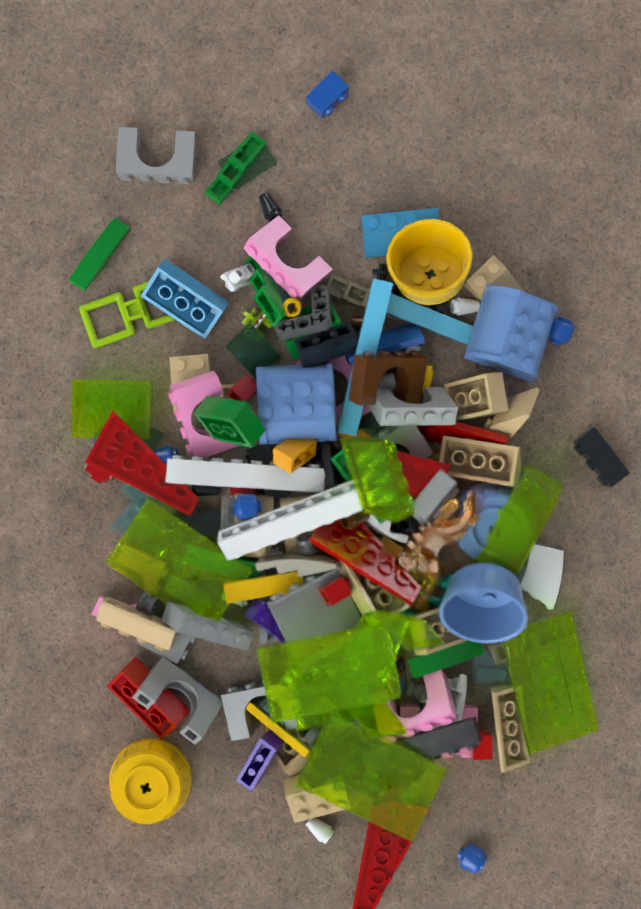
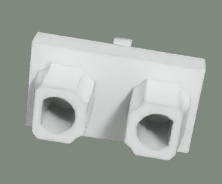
M248 263L245 266L242 265L223 273L220 277L225 281V287L229 291L235 292L251 284L249 280L256 270Z

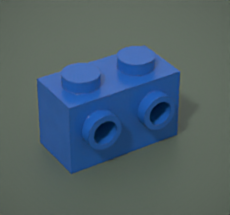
M332 70L306 96V104L321 119L325 116L328 117L334 112L335 106L339 102L342 103L349 95V86Z

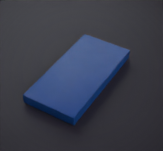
M412 323L382 331L376 354H379V351L391 353L396 350L423 344L425 342L424 336L419 327ZM355 352L346 354L350 364H353Z

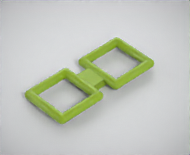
M149 281L134 286L133 292L136 299L128 302L124 301L122 293L117 292L79 307L93 348H98L134 335L135 329L132 321L143 318L146 328L151 329L175 320L169 315L151 320L145 300L141 297ZM117 301L126 330L98 339L88 311Z

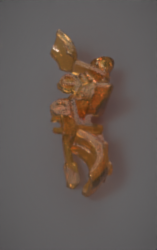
M475 490L468 493L463 503L464 513L455 519H448L459 507V501L451 498L439 511V516L432 524L428 523L426 527L419 526L418 529L423 534L413 533L412 538L415 541L409 540L405 545V552L399 555L400 565L405 568L414 580H424L422 586H420L419 593L412 603L418 610H428V600L443 576L445 567L438 556L439 550L446 544L451 546L457 538L461 540L467 533L466 528L469 525L473 526L480 518L478 516V497Z

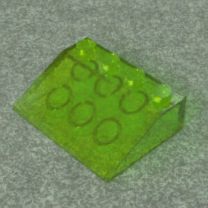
M72 379V438H98L111 412L114 411L139 438L150 439L153 381Z
M341 438L340 440L362 512L394 523L414 514V501L409 495L408 483L403 476L402 464L397 458L395 444L384 438Z

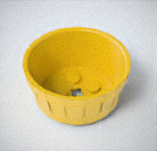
M438 219L419 220L405 226L393 237L388 246V254L386 256L388 270L399 290L408 299L423 305L440 304L454 297L462 288L471 267V245L465 234L449 222ZM434 270L436 276L428 279L425 273Z
M144 738L127 745L118 754L110 771V793L116 809L125 818L140 824L157 823L174 815L183 806L191 791L192 772L189 762L182 751L174 744L158 738ZM149 783L151 792L142 793L143 789L140 786Z

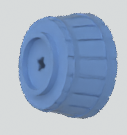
M482 482L466 489L458 497L459 499L456 500L450 518L452 534L458 546L476 561L487 564L506 563L517 557L529 543L534 528L533 510L531 505H529L528 499L517 488ZM491 525H492L493 527L498 526V527H499V529L497 530V533H498V534H497V535H494L493 533H492V534H489V533H488V531L490 530L489 526H491Z
M477 563L467 565L456 571L449 581L448 589L441 601L439 610L442 624L451 633L462 639L477 643H498L510 640L519 635L527 623V610L519 580L509 570L494 564Z

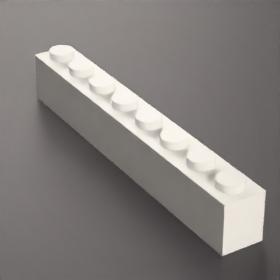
M172 455V459H167L166 483L313 493L324 491L325 473L324 469H320L321 465L309 464V468L299 467L290 474L273 464V462H270V465H262V461H251L250 464H243V460L231 459V463L223 462L221 458H211V461H203V457H192V460H184V456Z
M365 476L218 531V545L228 561L240 558L247 553L258 551L263 547L274 545L287 538H293L303 532L312 531L316 527L330 524L340 518L349 517L356 512L367 510L375 506L374 495Z

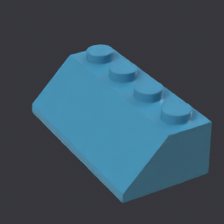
M439 208L363 215L361 225L365 258L387 256L390 242L402 228L419 220H440Z
M166 259L157 267L141 294L142 298L204 339H206L229 304L226 299Z

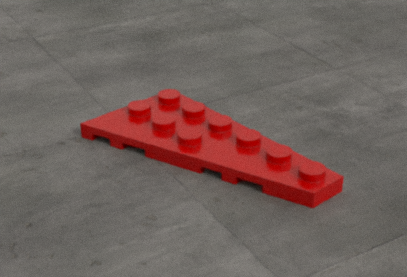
M112 411L85 462L190 516L199 498L185 484L166 483L167 465Z
M456 421L455 425H416L419 432L428 437L427 441L431 443L436 441L441 445L443 436L508 445L509 440L507 435Z
M340 519L330 524L317 527L309 540L408 605L414 602L421 589L406 570L401 569L395 562L396 559L393 555H389L383 549L384 545L364 523L349 530L344 529Z
M395 799L378 807L371 805L352 909L376 908L396 868L399 867L409 849L416 832L420 829L426 814L429 813L430 806Z

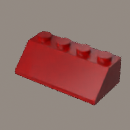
M135 657L107 687L162 740L177 727L190 710L169 688L161 692L149 709L133 699V695L150 672L145 664Z

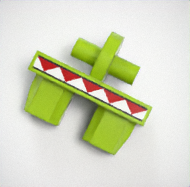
M253 308L250 313L244 310L242 314L246 318L242 321V324L246 326L250 321L251 323L242 334L259 342L264 336V333L258 329L259 325L263 323L267 328H270L272 324L262 309L255 318L254 316L258 312L256 309Z

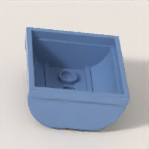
M486 284L464 359L527 382L538 380L540 374L538 370L554 317L557 316L559 307L554 303L521 290Z
M333 363L318 364L303 368L302 365L256 367L258 417L266 429L259 438L260 445L280 444L286 439H315L317 442H325L326 440L337 441Z

